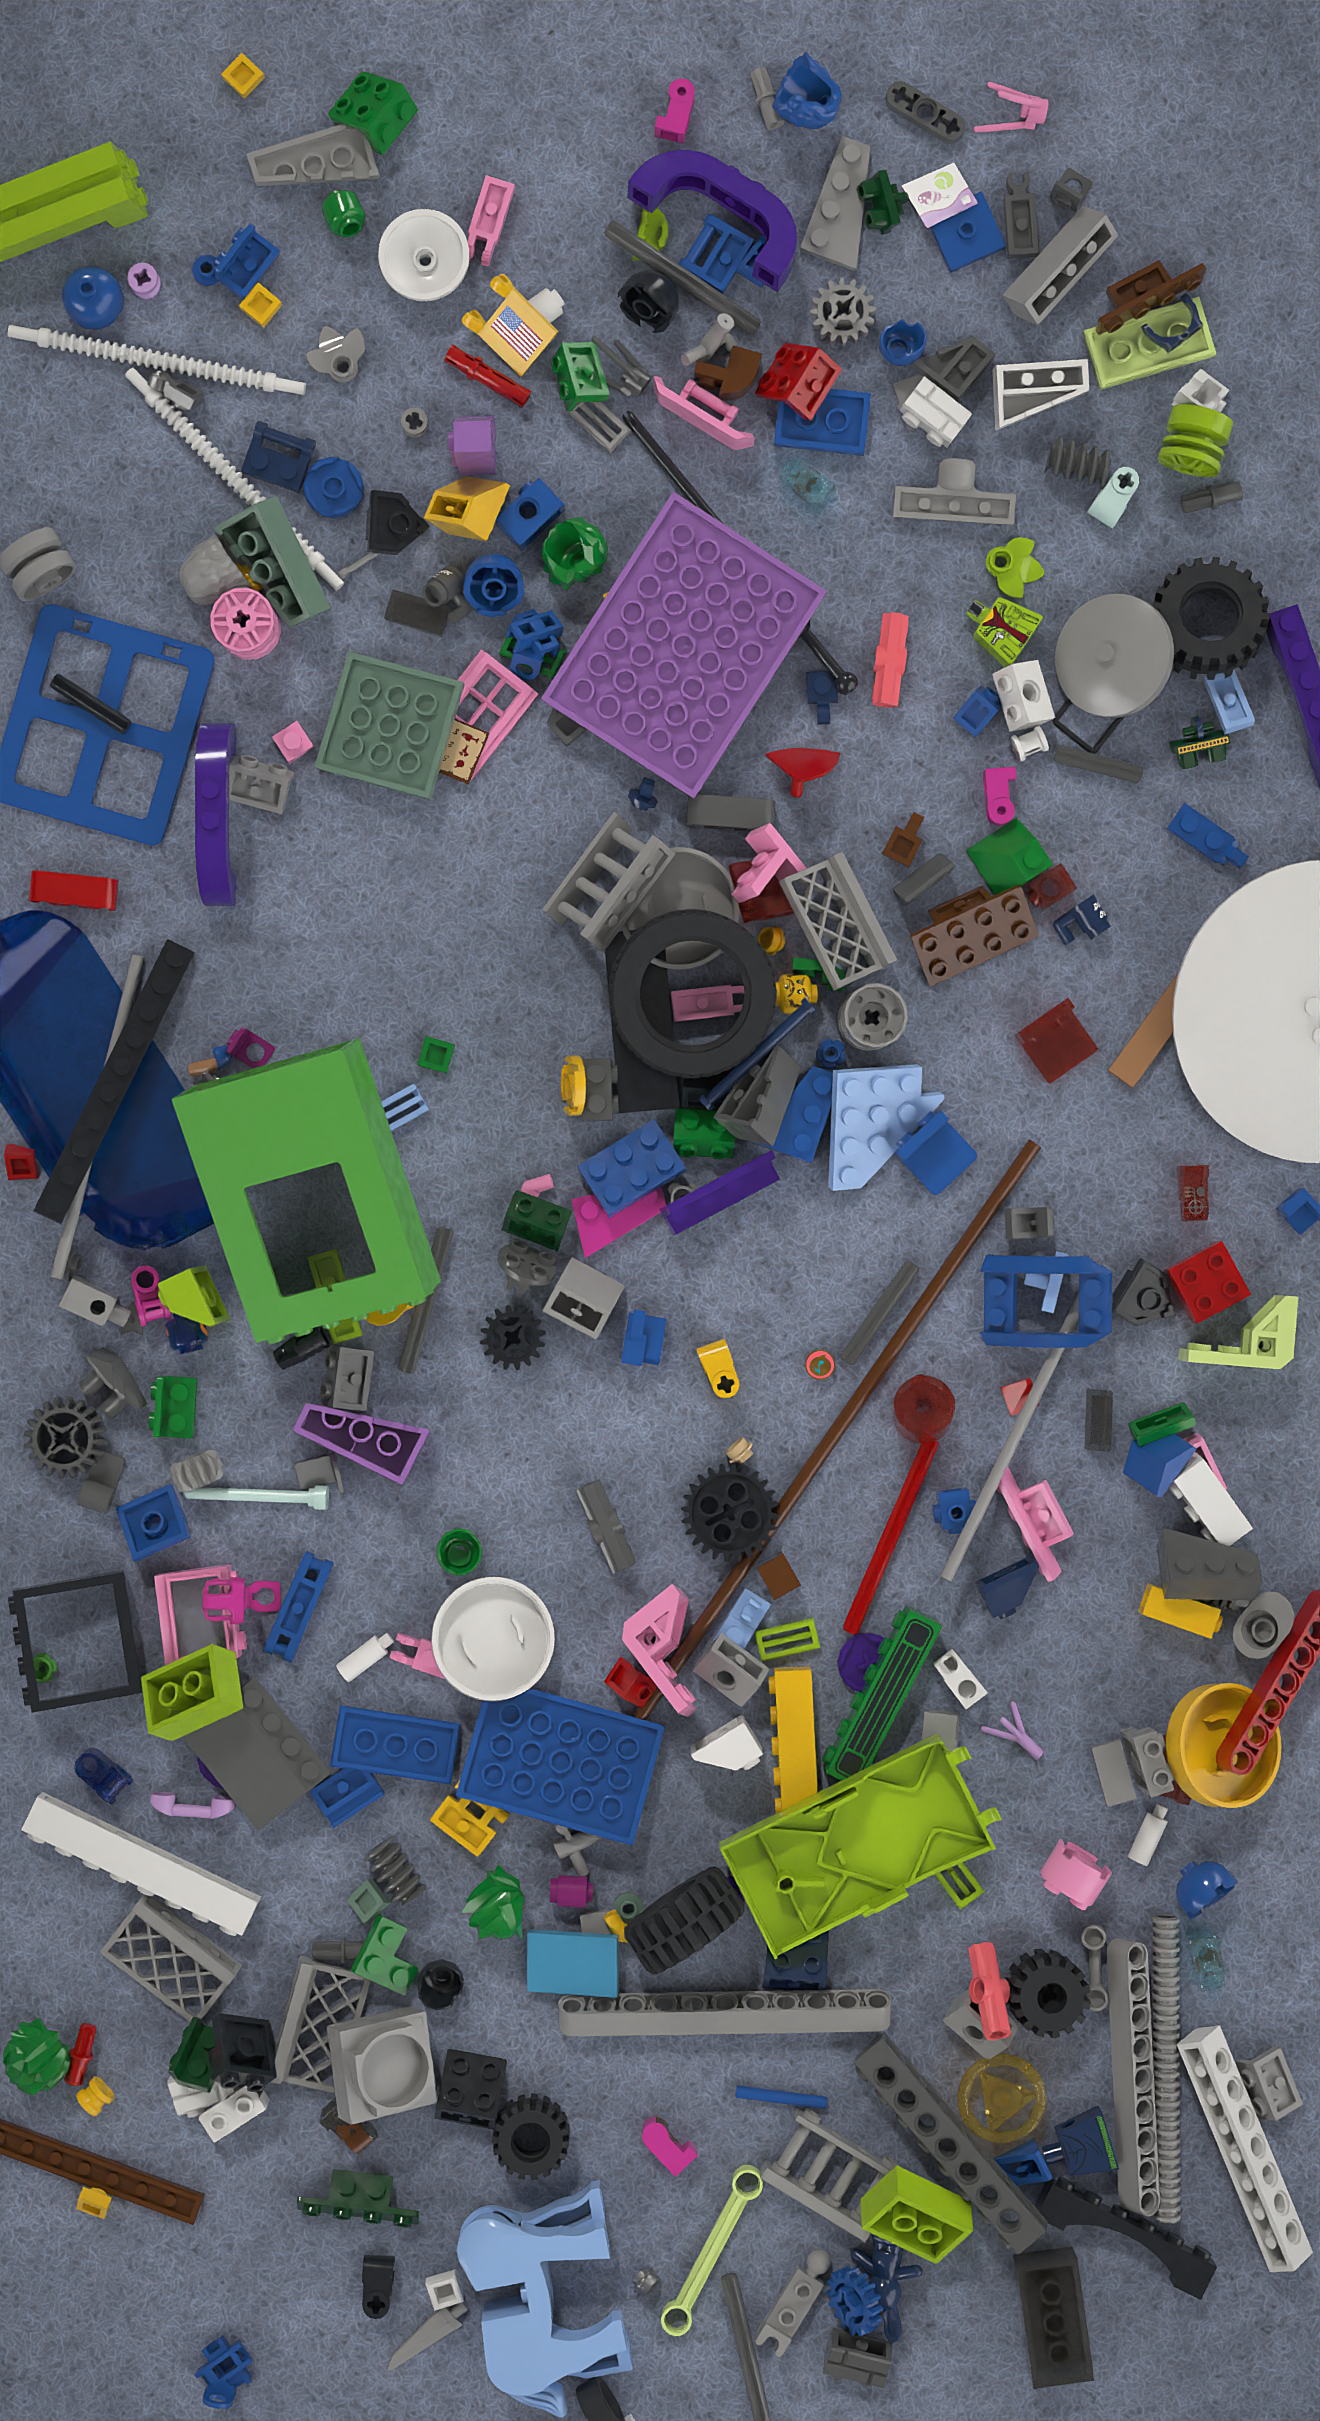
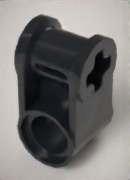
M364 2255L362 2307L364 2313L369 2318L380 2319L389 2311L392 2299V2285L394 2283L395 2271H393L395 2256ZM374 2296H379L380 2306H375Z

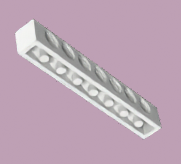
M1220 2025L1197 2028L1177 2044L1179 2052L1269 2271H1295L1313 2253Z

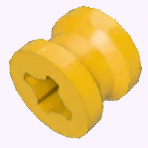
M94 2076L89 2081V2086L86 2089H81L77 2092L76 2098L85 2111L92 2116H97L102 2111V2106L105 2103L110 2104L115 2099V2095L101 2078Z

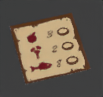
M455 719L439 773L469 785L490 733Z

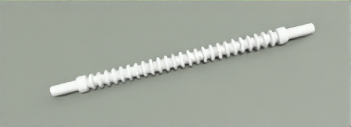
M134 368L127 371L125 377L145 396V402L150 407H156L155 412L162 413L161 418L168 419L167 424L174 425L173 430L176 432L180 431L179 436L181 438L186 437L185 442L187 444L192 443V450L198 449V456L203 455L204 462H210V468H216V474H222V480H228V486H234L233 490L235 493L240 492V499L246 498V505H254L266 500V497L259 496L260 491L253 490V484H247V478H241V472H235V466H229V460H223L224 454H217L218 448H212V442H206L205 435H199V429H193V423H187V417H181V411H175L176 406L173 404L169 405L170 399H164L162 391L150 387L147 384L148 382ZM295 533L312 570H316L335 591L339 590L344 585L343 580L324 562L325 558L320 552H314V546H308V540L301 539V533Z

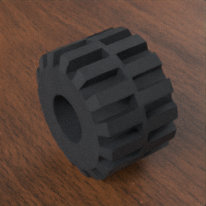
M1035 1949V1955L1033 1956L1027 1953L1019 1956L1022 1962L1018 1966L1012 1963L1009 1968L1012 1976L1011 1978L1005 1977L1010 1986V1996L1007 2004L1010 2006L1009 2010L1028 2031L1032 2030L1035 2035L1043 2038L1045 2034H1048L1051 2038L1060 2037L1059 2031L1062 2030L1067 2034L1075 2031L1072 2024L1076 2020L1082 2024L1086 2018L1082 2014L1083 2008L1090 2009L1091 2001L1086 1997V1994L1091 1993L1089 1984L1084 1980L1085 1975L1066 1956L1064 1957L1059 1952L1051 1949L1049 1953H1046L1043 1949ZM1048 1987L1051 1990L1049 1994L1043 1993L1041 1995L1039 1993L1041 1988L1046 1989Z

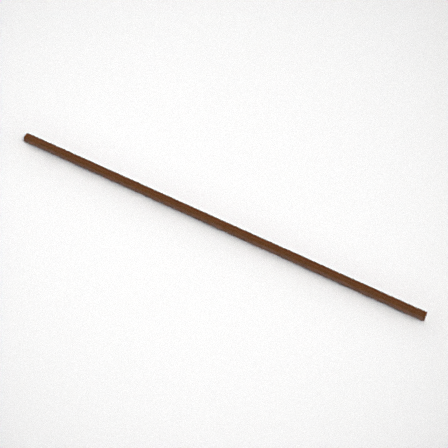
M1029 1139L788 1487L779 1501L780 1505L773 1509V1513L780 1515V1518L771 1520V1523L778 1529L1041 1149L1032 1140ZM768 1530L767 1534L772 1538L777 1530ZM763 1539L760 1541L765 1549L769 1541ZM753 1547L754 1557L750 1558L744 1552L742 1554V1561H737L668 1661L677 1675L763 1551ZM658 1686L643 1708L637 1706L633 1712L639 1719L647 1720L664 1694Z

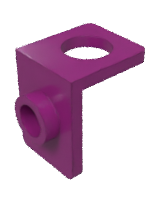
M243 1026L239 1031L236 1029L227 1041L229 1047L226 1052L251 1068L266 1065L275 1051L273 1045ZM253 1043H258L264 1048V1056L259 1061H252L247 1056V1048Z

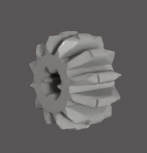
M205 1450L173 1463L170 1467L171 1478L179 1492H189L220 1479L224 1474L223 1465L215 1450Z

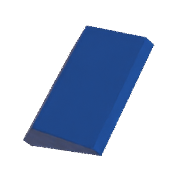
M1175 1434L1140 1447L1137 1444V1440L1134 1439L1131 1441L1123 1473L1161 1498L1197 1448Z
M172 1484L116 1508L134 1562L191 1538L187 1517Z

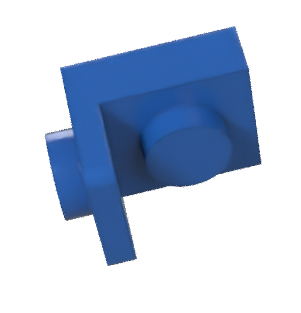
M980 686L955 714L953 719L974 737H977L1002 708L998 693L990 687L985 689L983 686Z

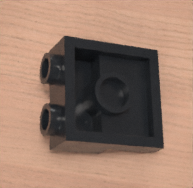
M218 2013L212 2017L215 2047L208 2052L212 2081L221 2082V2087L225 2089L246 2085L249 2092L263 2090L268 2083L277 2077L269 2020Z

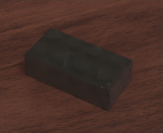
M1073 2246L1020 2253L1019 2255L1013 2254L1028 2371L1033 2389L1094 2381L1078 2258Z

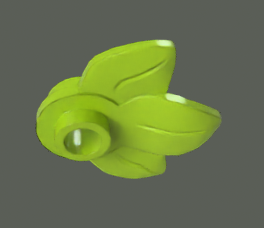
M1023 537L1014 538L1005 547L993 548L986 556L985 565L988 572L997 578L999 589L1010 597L1022 598L1024 594L1023 583L1034 582L1045 574L1040 563L1030 556L1034 547L1033 540ZM998 557L1004 558L1006 565L1004 567L996 566L995 559Z

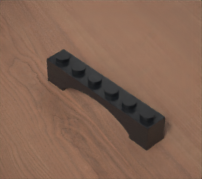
M1059 2176L1057 2180L1052 2178L1050 2181H1046L1035 2203V2207L1048 2221V2224L1062 2231L1069 2225L1099 2226L1129 2236L1151 2250L1167 2266L1171 2272L1169 2279L1173 2287L1199 2300L1202 2299L1217 2269L1214 2260L1211 2258L1212 2254L1208 2250L1198 2245H1195L1193 2249L1183 2244L1185 2240L1173 2232L1168 2231L1167 2235L1157 2231V2226L1145 2218H1140L1137 2221L1129 2217L1130 2212L1117 2204H1113L1111 2208L1101 2203L1103 2199L1089 2190H1086L1085 2194L1074 2189L1075 2184L1066 2178Z

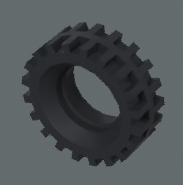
M1202 557L1196 558L1193 566L1187 567L1183 563L1178 566L1177 573L1174 575L1169 572L1164 579L1162 587H1158L1152 606L1159 611L1170 628L1174 643L1173 670L1180 673L1183 668L1191 672L1189 678L1196 679L1197 674H1207V680H1214L1216 674L1224 673L1225 678L1232 675L1233 670L1237 667L1240 670L1247 667L1249 659L1251 657L1255 658L1258 654L1269 622L1270 613H1267L1269 600L1268 596H1262L1263 585L1261 582L1253 583L1251 580L1252 572L1249 569H1246L1243 573L1236 570L1237 562L1231 560L1228 566L1219 564L1220 557H1213L1212 563L1203 564ZM1211 592L1229 599L1237 610L1238 623L1236 628L1230 635L1220 640L1208 641L1198 639L1187 631L1182 622V607L1189 598L1196 594Z

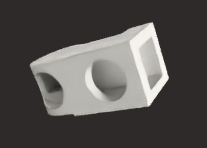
M953 1649L933 1662L945 1679L946 1684L965 1709H968L988 1693Z

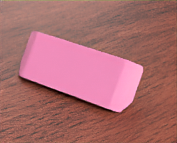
M654 376L655 393L660 405L731 449L739 450L754 446L755 438L752 433L736 431L729 427L739 411L738 407L727 404L701 388L691 378L684 386L680 395L664 386L661 377ZM690 395L725 416L722 422L687 401Z

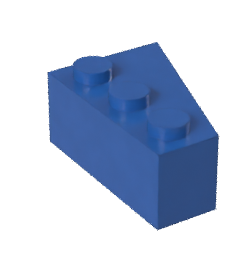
M812 1066L792 1092L774 1146L755 1142L753 1144L807 1163H812L832 1105L833 1073Z

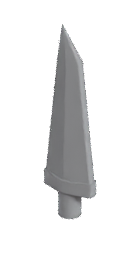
M465 2300L451 2308L448 2306L436 2310L393 2353L388 2371L401 2365L455 2329L460 2328L463 2322L459 2317L469 2310Z

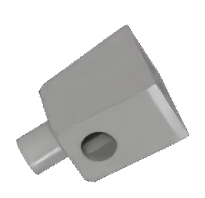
M75 1274L59 1304V1307L103 1327L107 1320L124 1327L131 1313L130 1310L116 1304L117 1295ZM99 1300L105 1304V1308L98 1311L92 1308L91 1303Z

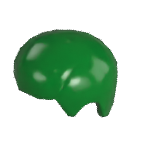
M455 1528L445 1533L437 1543L436 1557L438 1563L451 1575L464 1576L474 1571L481 1561V1543L470 1530ZM456 1546H462V1547L466 1548V1550H467L468 1552L463 1551V1550H460V1549L455 1548V1547H456Z

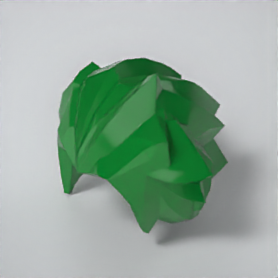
M583 517L570 518L565 520L564 523H557L555 528L549 530L548 539L546 538L542 545V560L546 563L543 571L549 574V582L559 584L566 591L575 582L586 583L592 574L602 573L603 563H606L608 558V546L599 528L587 523Z
M497 1865L495 1870H486L487 1878L470 1893L466 1900L468 1904L461 1913L473 1914L469 1918V1927L477 1929L479 1939L495 1937L498 1940H503L505 1938L510 1939L514 1934L522 1938L521 1921L524 1895L520 1889V1881L504 1871L500 1865Z
M41 2018L29 2023L21 2022L18 2030L11 2031L12 2039L7 2042L3 2052L4 2066L6 2065L5 2074L10 2078V2083L16 2084L19 2090L29 2095H35L39 2091L52 2090L68 2071L70 2065V2057L67 2056L69 2046L61 2043L58 2039L59 2032L47 2030Z

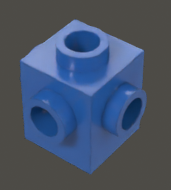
M964 1487L936 1491L937 1505H932L934 1522L940 1523V1527L943 1530L948 1529V1534L961 1533L976 1504L975 1500H970L969 1489ZM959 1507L958 1514L951 1516L952 1509Z

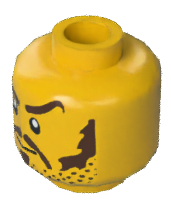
M784 974L779 978L778 982H775L777 989L775 1006H779L783 1014H792L802 1004L800 1001L804 997L811 1003H817V985H811V980L807 975Z

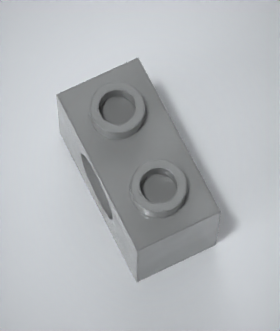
M722 1632L705 1650L693 1669L702 1679L710 1683L740 1707L757 1691L770 1670Z
M969 1989L953 2000L942 2020L987 2061L1009 2047L1020 2026L1008 2016L1011 2035L995 2041L986 2040L983 2034L979 2006L970 1999Z

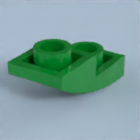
M806 958L792 959V972L807 975L809 978H816V973H822V985H828V990L834 991L819 961ZM835 967L839 979H845L847 972ZM846 986L835 991H846Z

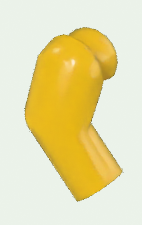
M617 1910L609 1911L603 1918L613 1935H619L620 1942L628 1943L624 1937V1928L627 1924L623 1923Z

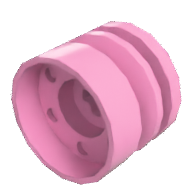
M234 588L222 594L214 603L210 615L211 629L216 639L232 655L245 660L259 659L269 654L277 645L281 635L279 616L269 601L258 591L249 588ZM245 615L249 620L246 621V627L242 628L239 623L242 621L241 617Z

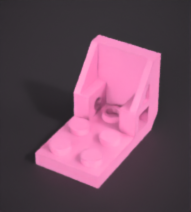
M671 1584L624 1622L622 1641L679 1714L688 1717L697 1710L693 1705L696 1698L685 1685L677 1684L674 1680L678 1676L667 1661H663L667 1655L680 1645L689 1599L684 1592ZM656 1637L655 1643L652 1644L651 1640Z

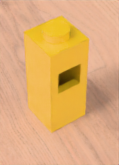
M1147 1583L1138 1612L1142 1615L1210 1639L1213 1633H1218L1223 1620V1616L1220 1615L1221 1609L1195 1599H1164L1163 1588Z

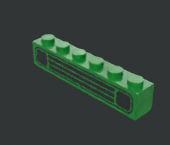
M905 1605L903 1611L898 1610L891 1623V1626L894 1628L889 1638L884 1637L879 1645L877 1653L880 1656L875 1665L870 1664L863 1678L866 1681L862 1692L856 1691L849 1705L852 1710L848 1718H842L836 1729L835 1734L838 1737L834 1745H828L822 1756L825 1772L841 1781L871 1766L942 1628L938 1620L908 1605Z

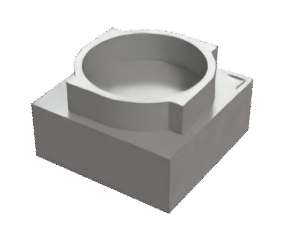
M409 2006L327 2026L338 2118L352 2125L437 2103L426 2011Z

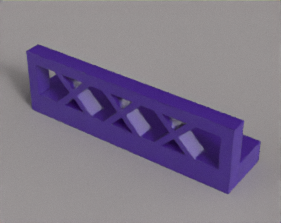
M773 1151L762 1154L660 1208L659 1210L673 1236L780 1180L771 1163V1160L776 1158Z

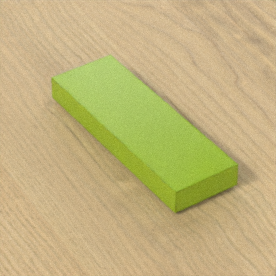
M337 1249L307 1257L316 1288L328 1285L329 1289L332 1290L331 1284L346 1280ZM351 1318L341 1320L340 1325L329 1328L333 1344L363 1336L359 1321L352 1322Z

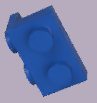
M249 223L245 229L241 227L235 233L231 241L233 246L227 253L222 251L213 265L215 267V279L242 300L259 283L280 255V250L259 235L252 223Z

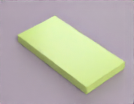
M1200 297L1192 298V301L1197 307L1203 327L1169 353L1149 340L1143 333L1141 326L1145 323L1148 324L1155 334L1162 337H1173L1185 333L1191 324V313L1183 302L1151 310L1137 320L1132 318L1124 322L1123 326L1113 333L1105 332L1098 336L1095 331L1096 327L1084 330L1083 336L1099 390L1215 357L1216 351Z

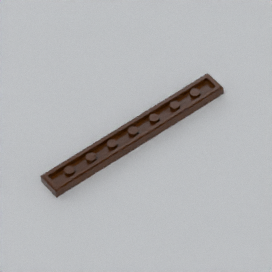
M0 2118L1 2155L88 2187L99 2188L107 2194L194 2225L205 2196L204 2193Z

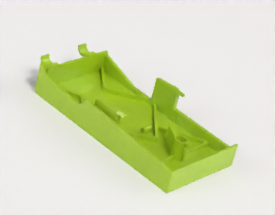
M937 1732L719 1842L720 1851L774 1959H777L778 1955L861 1913L866 1918L886 1909L909 1896L906 1888L940 1871L996 1849L986 1827L995 1821H1001L1002 1818L996 1807L979 1812L957 1768L959 1763L972 1759L966 1746H961L949 1752Z

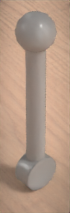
M371 552L351 566L340 570L337 573L338 576L343 579L381 553Z

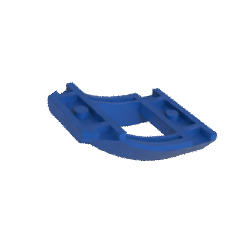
M986 1255L980 1272H984V1331L980 1332L985 1345L1034 1348L1088 1347L1112 1333V1271L1103 1265L1097 1264L1089 1256ZM1017 1273L1079 1274V1332L1017 1331Z

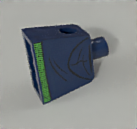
M1095 2106L1056 2125L1054 2128L1059 2142L1042 2146L1046 2164L1049 2165L1064 2160L1069 2175L1099 2173L1119 2169L1104 2116L1099 2106Z

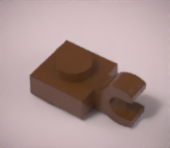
M913 812L904 830L896 826L882 855L909 868L923 841L915 835L924 816Z

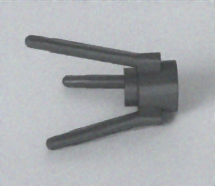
M593 336L591 341L625 371L620 378L624 385L605 378L607 386L620 391L628 398L632 393L639 397L652 379L647 374L649 371L638 363L619 340H615L614 344L629 361L630 366L597 337Z

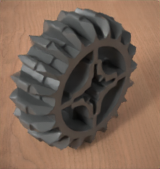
M61 1397L54 1398V1407L49 1401L43 1403L46 1413L40 1409H35L33 1413L39 1420L28 1419L27 1424L33 1427L34 1430L24 1431V1436L32 1437V1442L25 1443L24 1447L26 1449L34 1447L35 1452L31 1453L28 1457L30 1460L37 1457L41 1459L36 1465L37 1469H42L47 1464L46 1475L51 1476L56 1469L59 1479L65 1477L66 1471H68L70 1478L77 1477V1468L82 1474H86L88 1472L86 1463L92 1467L98 1464L92 1455L103 1456L104 1454L102 1449L97 1448V1444L105 1445L107 1444V1439L98 1438V1434L106 1432L107 1429L106 1427L97 1428L95 1423L100 1422L103 1418L101 1415L93 1419L90 1417L95 1411L93 1406L83 1411L85 1401L82 1399L76 1403L75 1407L73 1397H67L65 1405ZM57 1413H70L75 1415L77 1419L68 1426H63L59 1422H55L51 1417ZM84 1424L89 1437L86 1449L78 1437ZM45 1426L52 1437V1443L47 1448V1451L42 1440ZM72 1430L70 1432L71 1437L69 1438L72 1439L71 1443L67 1442L58 1446L61 1443L59 1438H62L59 1436L60 1432L64 1433ZM63 1449L70 1451L72 1454L76 1453L80 1457L78 1460L70 1463L54 1459Z

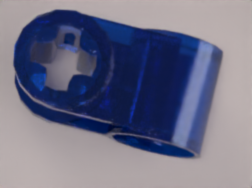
M97 1748L84 1750L75 1761L74 1769L78 1777L109 1804H114L116 1796L122 1789L134 1782L129 1773ZM87 1757L95 1759L98 1765L97 1769L93 1771L86 1769L83 1759ZM115 1780H117V1782L113 1785V1787L110 1788L109 1786H110Z

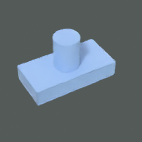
M1056 1251L1054 1256H1068V1254ZM1026 1273L1024 1285L1045 1290L1040 1311L1054 1313L1063 1274Z

